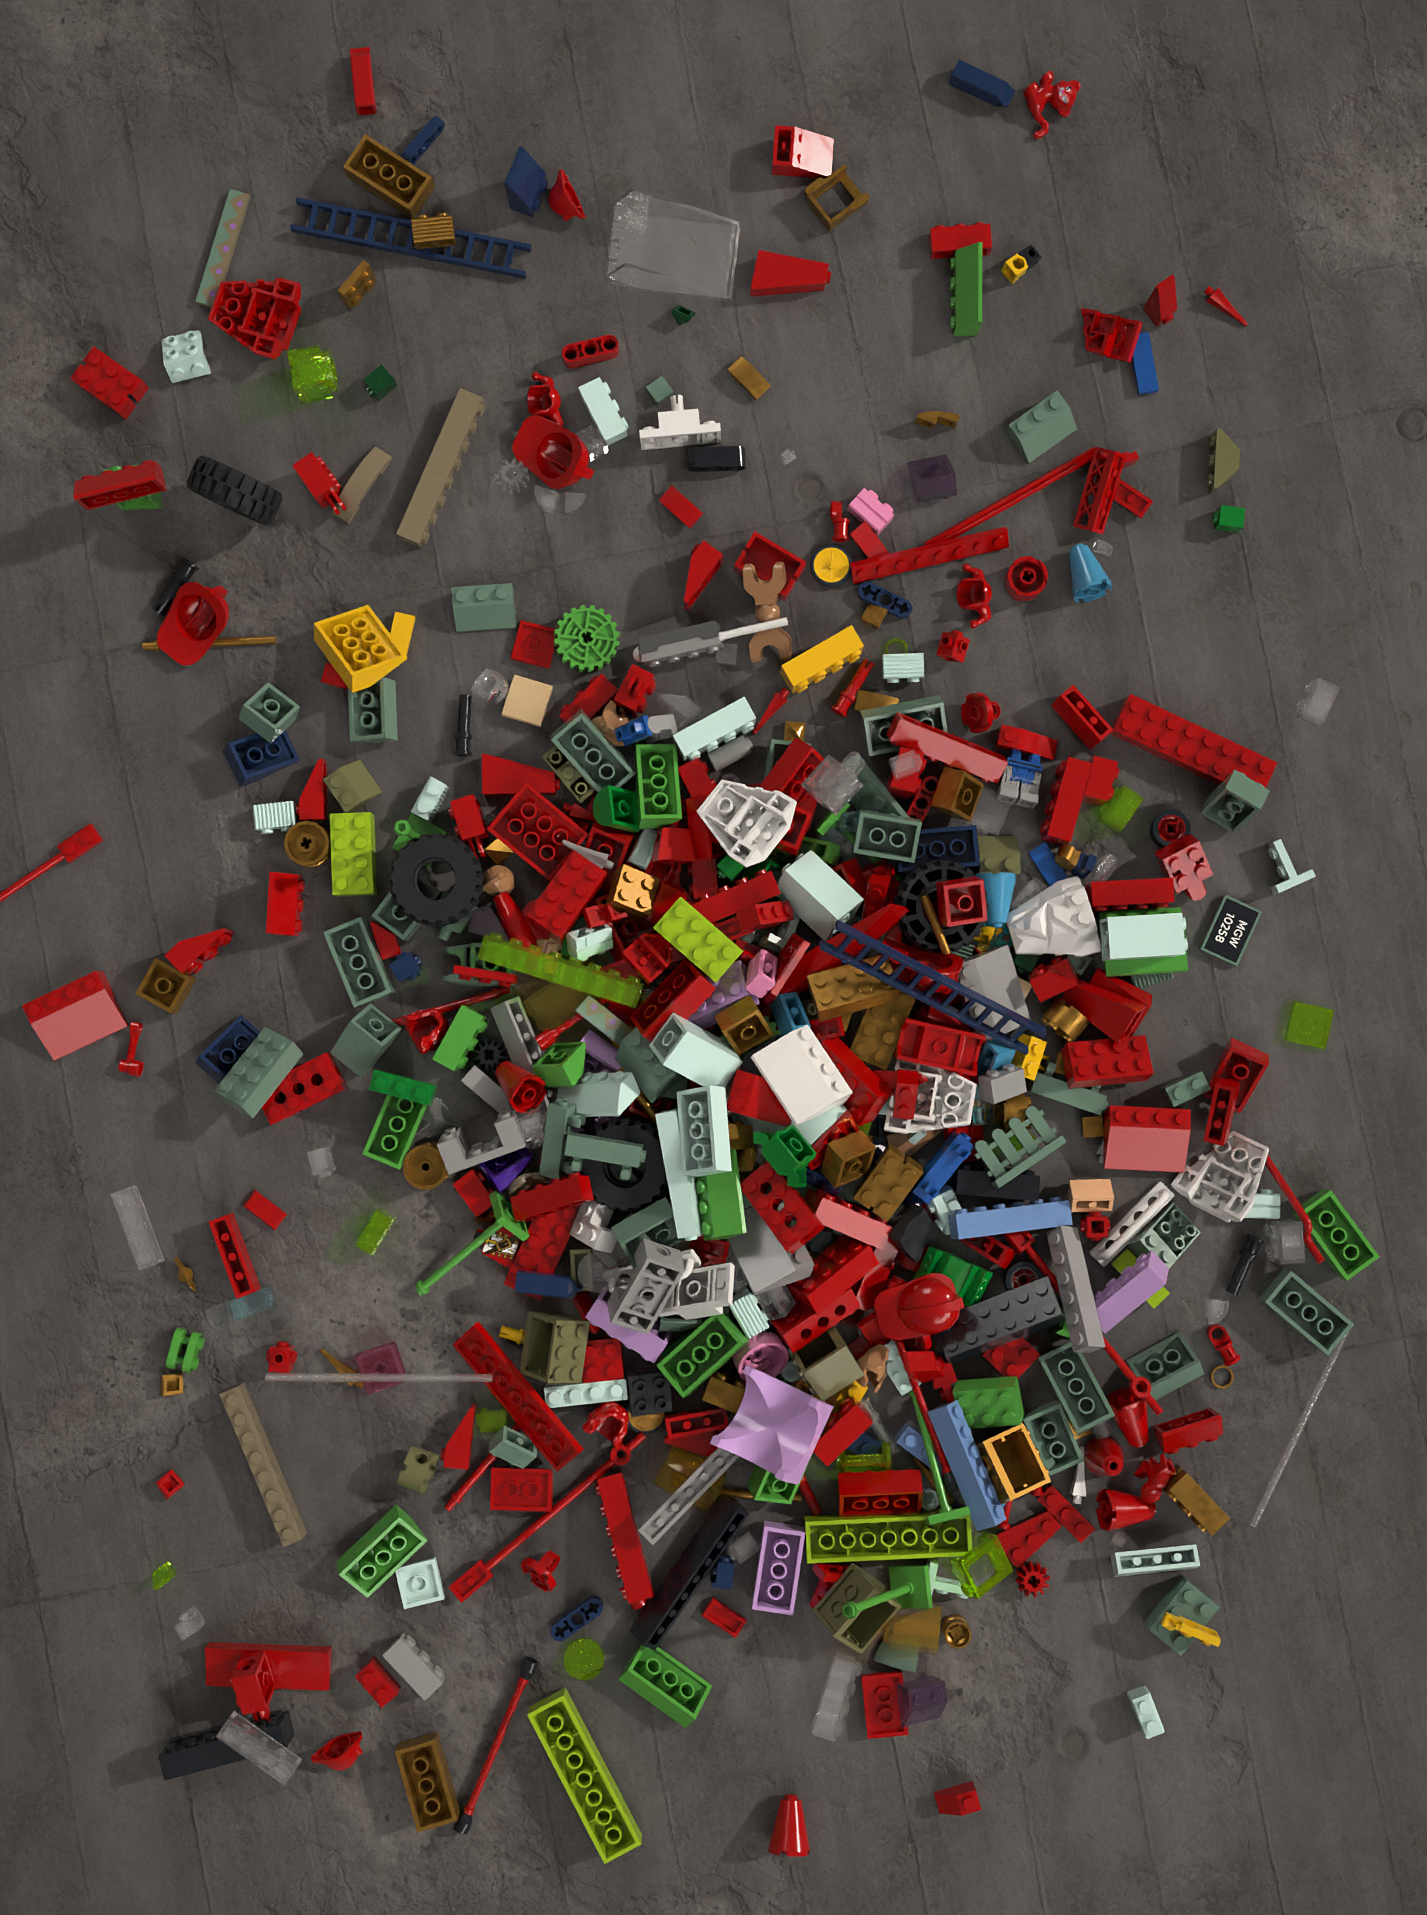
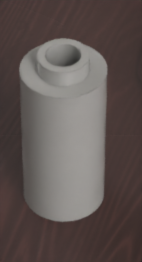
M742 735L708 753L707 756L717 772L751 754L753 745L748 737L744 738Z

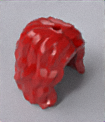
M436 1009L418 1010L417 1012H411L407 1016L403 1015V1024L406 1026L410 1038H412L413 1043L421 1054L434 1051L436 1047L440 1046L449 1029V1021L441 1011Z
M615 1401L603 1402L589 1413L586 1422L582 1425V1429L588 1434L593 1433L595 1430L600 1432L601 1435L611 1441L612 1446L616 1450H619L620 1445L623 1443V1438L627 1434L629 1415L621 1404Z

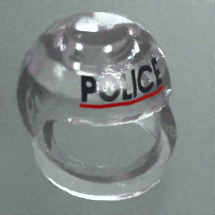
M486 668L476 679L470 692L475 697H481L484 702L496 704L506 698L509 684L503 674Z

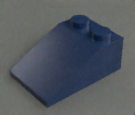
M519 146L504 185L510 209L533 217L534 212H537L540 208V197L542 193H546L549 182L544 170L523 147Z
M286 730L272 743H269L256 733L229 742L223 750L240 787L259 781L300 761Z
M240 1015L198 1056L196 1064L219 1084L259 1035L260 1031Z

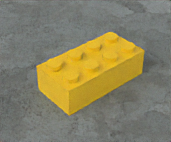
M851 625L781 665L780 674L791 693L797 691L799 694L808 688L807 685L814 681L816 684L825 679L827 673H836L841 670L844 663L849 661L851 664L858 660L864 645Z

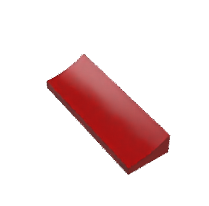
M209 1642L204 1648L206 1662L205 1686L231 1687L230 1678L234 1673L241 1654L265 1650L276 1683L275 1689L329 1691L332 1660V1647Z

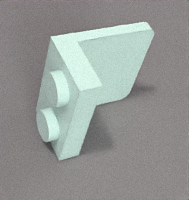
M199 330L188 331L176 336H168L162 340L163 363L172 383L211 374L209 364L203 352L202 334Z

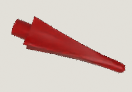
M1210 286L1205 289L1204 293L1209 297L1206 300L1207 303L1225 312L1243 326L1248 325L1219 287L1215 291Z
M783 687L780 693L775 692L764 715L752 731L754 735L787 702L786 697L790 692Z
M567 803L564 804L562 811L570 813V817L592 822L596 821L592 812L578 804L573 803V806Z

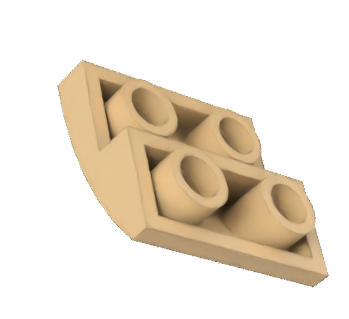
M514 675L502 716L541 727L553 686Z

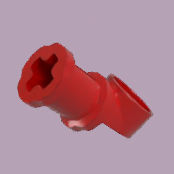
M831 501L830 519L834 525L832 541L839 543L850 541V536H848L850 520L842 518V502Z
M1219 1324L1210 1325L1207 1329V1337L1211 1340L1216 1351L1220 1352L1224 1360V1366L1237 1363L1241 1357L1239 1354H1236L1232 1346L1233 1342L1226 1329ZM1216 1328L1222 1331V1336L1219 1339L1212 1338V1331Z

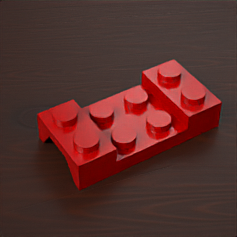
M903 1016L894 1057L899 1060L977 1076L979 1052L986 1036L977 1032L959 1030Z

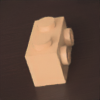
M1110 1179L1069 1180L1067 1194L1071 1212L1112 1211L1114 1194Z

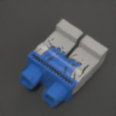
M673 714L651 716L649 718L647 715L641 716L619 726L615 730L617 741H623L624 746H629L641 740H646L647 744H655L678 733Z
M1012 749L1006 759L1008 764L1000 778L996 801L1014 804L1016 801L1018 806L1033 809L1038 803L1039 784L1043 765H1040V755L1029 754L1028 760L1022 761V752Z

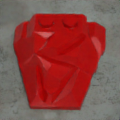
M275 278V281L266 282L263 279H257V282L247 283L245 280L221 282L208 320L254 354L275 360L280 356L281 351H286L289 348L300 317L301 284L283 278Z

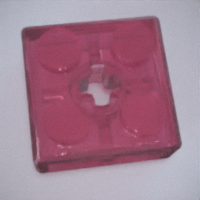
M395 1341L364 1351L355 1356L368 1395L404 1383L408 1379ZM379 1363L386 1366L384 1373H382V1370H377Z

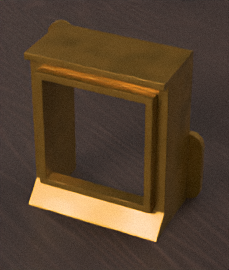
M845 164L827 178H818L805 189L806 202L829 232L863 205L868 204L869 194H862L848 177ZM840 182L854 201L830 219L816 199Z

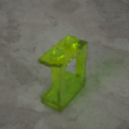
M882 1442L880 1454L845 1456L844 1450L835 1459V1468L840 1473L847 1471L854 1473L868 1470L873 1472L890 1470V1442Z
M983 1533L979 1536L980 1544L960 1559L951 1558L949 1560L952 1565V1571L961 1584L962 1592L968 1597L979 1599L1013 1572L997 1535ZM984 1554H987L995 1573L980 1586L976 1587L969 1572V1566Z

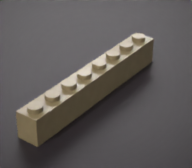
M462 388L459 389L396 533L400 540L422 548L423 543H427L430 536L429 529L431 525H435L438 518L436 513L439 507L442 508L445 503L446 496L444 495L446 490L452 487L454 478H452L453 474L461 466L462 460L460 458L463 452L466 453L469 448L470 442L468 440L470 435H474L476 432L477 419L485 411L484 401L481 396Z
M243 1382L225 1390L219 1395L281 1543L285 1547L302 1540L307 1531L246 1385Z

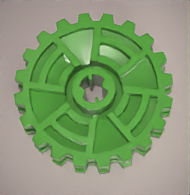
M580 605L578 610L575 607L571 608L570 614L565 612L562 617L563 621H558L556 627L559 629L554 631L556 639H554L553 643L554 646L558 647L556 651L557 656L561 655L563 657L561 661L564 664L568 662L570 669L573 670L576 667L578 672H583L584 669H587L588 673H591L594 668H597L599 671L602 669L603 664L608 665L611 661L610 657L614 658L617 652L615 649H618L620 643L616 639L619 638L620 634L619 631H615L617 624L616 622H611L612 616L610 614H603L604 609L595 610L594 605H590L589 608H586L585 605ZM584 635L585 637L586 635H589V640L591 642L588 641L587 643H584V638L581 636Z

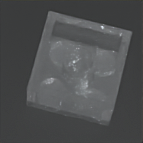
M1292 1218L1266 1219L1264 1235L1267 1237L1268 1245L1265 1246V1252L1269 1260L1278 1264L1305 1263L1302 1221Z

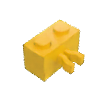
M1022 1034L1016 1040L1028 1045L1029 1053L1025 1055L1016 1050L1011 1064L1023 1068L1025 1078L1035 1080L1037 1071L1045 1070V1067L1040 1065L1041 1060H1048L1049 1056L1043 1055L1047 1042Z

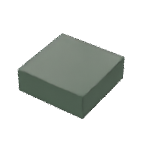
M663 376L646 387V390L657 405L674 394V391Z

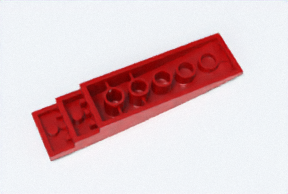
M890 903L851 927L878 940L909 910L905 906ZM841 932L826 942L838 947L847 935ZM853 939L844 951L856 956L865 944L861 945L857 940ZM817 946L803 954L778 995L797 992L800 997L809 991L807 975L846 964ZM768 993L763 997L765 1004L772 1005L777 998L772 993Z

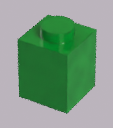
M1221 505L1213 513L1212 523H1215L1214 530L1238 533L1243 528L1245 508Z

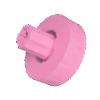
M761 1332L751 1337V1339H748L749 1342L733 1356V1363L744 1381H746V1376L743 1370L746 1365L776 1377L785 1368L789 1358L788 1351L777 1334L772 1332Z

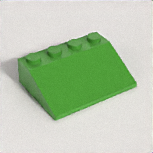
M1181 907L1099 912L1097 932L1100 945L1099 920L1120 916L1182 913ZM1185 951V955L1176 957L1103 961L1106 977L1188 971L1187 951Z

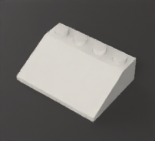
M808 1025L791 1031L751 1056V1059L795 1126L843 1105L853 1093Z

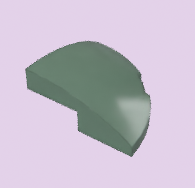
M903 1627L897 1629L896 1634L889 1639L885 1637L876 1650L874 1661L898 1669L916 1672L922 1627Z

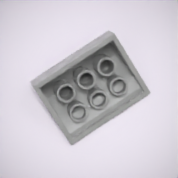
M1008 945L963 959L958 983L1031 1020ZM959 994L962 1005H964L969 998ZM975 1002L965 1014L976 1019L986 1007ZM992 1011L983 1023L994 1027L1003 1016ZM1009 1020L1001 1028L1000 1032L1005 1034L1018 1028L1020 1025ZM970 1027V1031L984 1034V1033H982V1032H980V1031H978V1030H976V1029ZM984 1034L986 1036L985 1041L993 1039L992 1037Z
M783 1202L779 1204L778 1211L783 1209ZM753 1206L746 1209L744 1215L747 1233L726 1240L730 1242L729 1246L753 1295L810 1277L814 1263L805 1245L793 1254L787 1252ZM792 1221L790 1223L791 1227L795 1226Z

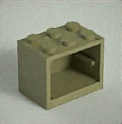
M528 1311L520 1372L545 1383H581L590 1321L563 1312Z
M835 1326L826 1330L818 1338L813 1339L795 1353H792L789 1348L787 1349L802 1380L807 1383L813 1396L818 1395L821 1401H825L864 1375Z
M852 1563L812 1611L834 1638L862 1654L902 1606L893 1598L859 1611L855 1618H846L842 1613V1608L846 1602L858 1603L888 1591L881 1581Z

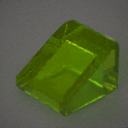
M169 1561L152 1573L154 1590L161 1588L176 1575L177 1571Z

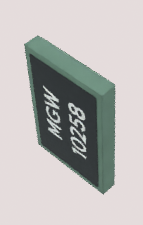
M1224 895L1199 950L1237 967L1262 911L1228 895Z

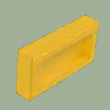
M395 612L390 634L407 656L416 617Z

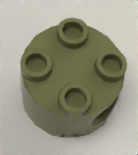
M414 1445L411 1446L397 1484L425 1495L429 1486V1479H432L434 1476L435 1466L440 1455Z

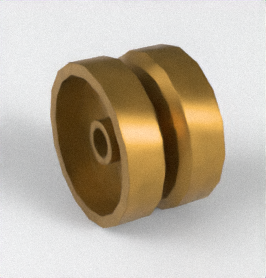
M298 822L290 827L285 835V852L291 860L301 866L309 868L319 867L331 857L330 833L315 822Z
M425 1142L410 1150L403 1161V1174L406 1180L413 1187L420 1190L435 1188L450 1176L436 1142Z

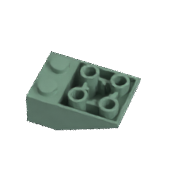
M1172 1202L1147 1224L1127 1246L1137 1258L1143 1253L1147 1255L1152 1250L1170 1269L1201 1232L1175 1202Z

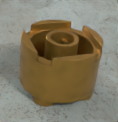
M1057 997L1040 1020L1049 1028H1053L1055 1030L1054 1033L1062 1040L1074 1042L1090 1022L1072 1005L1066 1006V1001Z
M1022 1093L994 1104V1123H998L1000 1127L996 1129H1001L1004 1133H1008L1011 1131L1008 1127L1010 1119L1018 1118L1022 1123L1027 1120L1025 1110L1031 1106L1030 1097H1026ZM1031 1123L1025 1127L1027 1130L1031 1129Z

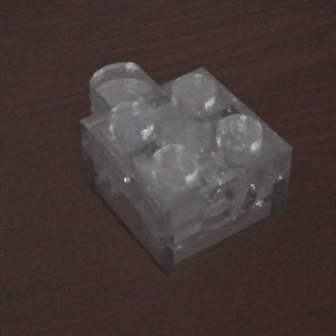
M851 752L841 763L828 755L801 785L813 799L834 815H837L864 786L856 776L866 766V762L858 752Z

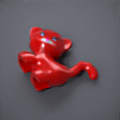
M1050 70L1038 81L1040 86L1033 82L1025 88L1023 95L1027 101L1028 110L1033 115L1035 121L1041 125V129L1033 133L1035 139L1043 138L1049 130V123L1041 115L1047 102H1050V105L1062 117L1067 118L1070 115L1071 107L1074 105L1077 92L1081 87L1078 81L1071 80L1067 82L1061 80L1057 84L1052 85L1054 74Z

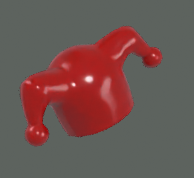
M533 372L531 375L532 380H538L543 385H533L528 389L527 407L530 415L546 417L552 422L563 426L562 417L559 412L561 397L554 387L553 379L548 376L539 375L538 372Z
M966 563L962 569L964 572L972 574L973 578H965L959 582L956 598L960 608L977 611L979 618L971 620L969 623L970 627L975 629L978 625L984 624L991 619L989 602L992 598V589L985 580L984 572Z

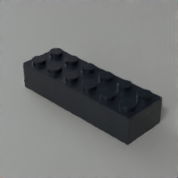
M1046 1276L961 1309L955 1324L937 1334L946 1359L951 1364L1064 1322L1066 1318L1054 1285L1049 1277Z
M277 1710L270 1713L269 1718L265 1720L254 1721L252 1717L247 1722L242 1723V1720L232 1722L227 1727L222 1728L219 1725L211 1728L208 1732L196 1731L191 1733L189 1737L182 1738V1736H176L170 1739L158 1756L164 1781L286 1749L295 1735L289 1711L282 1712V1710Z

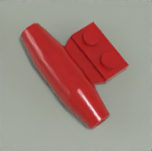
M503 892L493 898L499 921L515 952L530 971L537 969L544 964L537 940H548L551 938L527 922L526 915L538 898L527 903L521 911L507 892Z

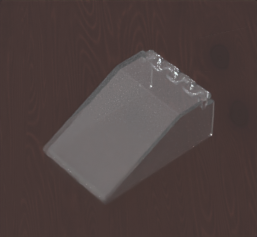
M633 187L617 199L613 213V220L617 222L612 223L610 239L613 241L610 242L608 259L612 261H608L606 277L612 279L611 283L644 292L723 301L732 300L741 222L637 187Z

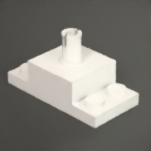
M676 395L670 397L672 411L658 412L659 428L655 429L653 426L644 427L643 430H639L641 450L721 443L720 423L707 421L700 425L698 409L684 410L682 395H678V404L676 403Z
M725 1263L693 1269L687 1278L677 1283L659 1316L679 1314L684 1319L689 1320L722 1314L723 1306L732 1305L735 1266L732 1263Z

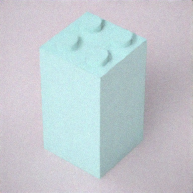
M812 850L805 855L803 853L800 854L792 865L790 863L787 864L781 871L782 876L776 881L781 894L776 896L782 901L789 900L793 912L824 941L829 940L839 932L835 929L837 920L847 925L852 921L864 900Z
M1182 913L1107 917L1099 920L1102 961L1176 957L1185 955V951L1188 949L1187 939L1184 938L1186 919L1182 916Z
M674 1012L649 1045L664 1066L703 1087L709 1085L726 1087L736 1070H739L740 1065L743 1063L728 1042Z

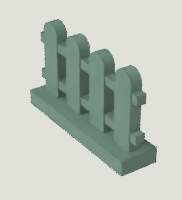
M1030 1106L1025 1110L1027 1120L1023 1123L1018 1118L1009 1120L1008 1127L1011 1131L1005 1134L1001 1129H995L991 1134L994 1142L989 1146L983 1140L975 1143L974 1148L977 1154L974 1156L976 1159L981 1158L989 1169L986 1174L989 1177L993 1175L995 1181L992 1182L995 1189L1002 1187L1067 1142L1062 1135L1058 1138L1055 1136L1054 1133L1057 1130L1055 1127L1051 1129L1042 1117L1045 1114L1043 1110L1038 1111L1034 1106ZM1030 1123L1040 1136L1036 1140L1031 1137L1025 1128ZM1013 1135L1023 1147L1018 1152L1008 1139ZM1043 1141L1046 1146L1040 1149L1038 1144ZM996 1146L1006 1158L1002 1163L999 1162L992 1152V1149ZM1027 1153L1029 1157L1023 1161L1021 1155ZM1010 1164L1012 1169L1006 1172L1004 1167Z

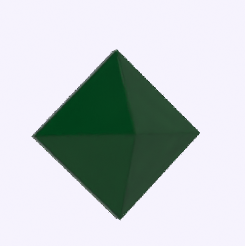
M677 305L671 312L679 325L689 322L696 314L681 305Z

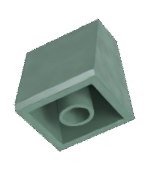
M370 1003L348 1023L330 1053L362 1078L373 1068L402 1028Z

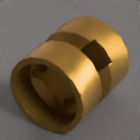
M950 1614L944 1618L941 1629L949 1646L955 1649L966 1647L971 1640V1631L965 1618L959 1614Z

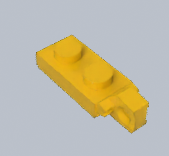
M1165 1612L1162 1618L1161 1625L1170 1631L1179 1630L1182 1635L1188 1638L1193 1636L1207 1646L1212 1644L1219 1647L1221 1639L1217 1631Z

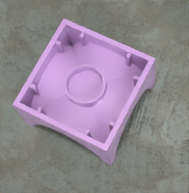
M746 1365L743 1370L746 1376V1389L742 1403L729 1426L719 1435H714L710 1444L734 1453L766 1469L781 1481L798 1485L833 1406L763 1371Z

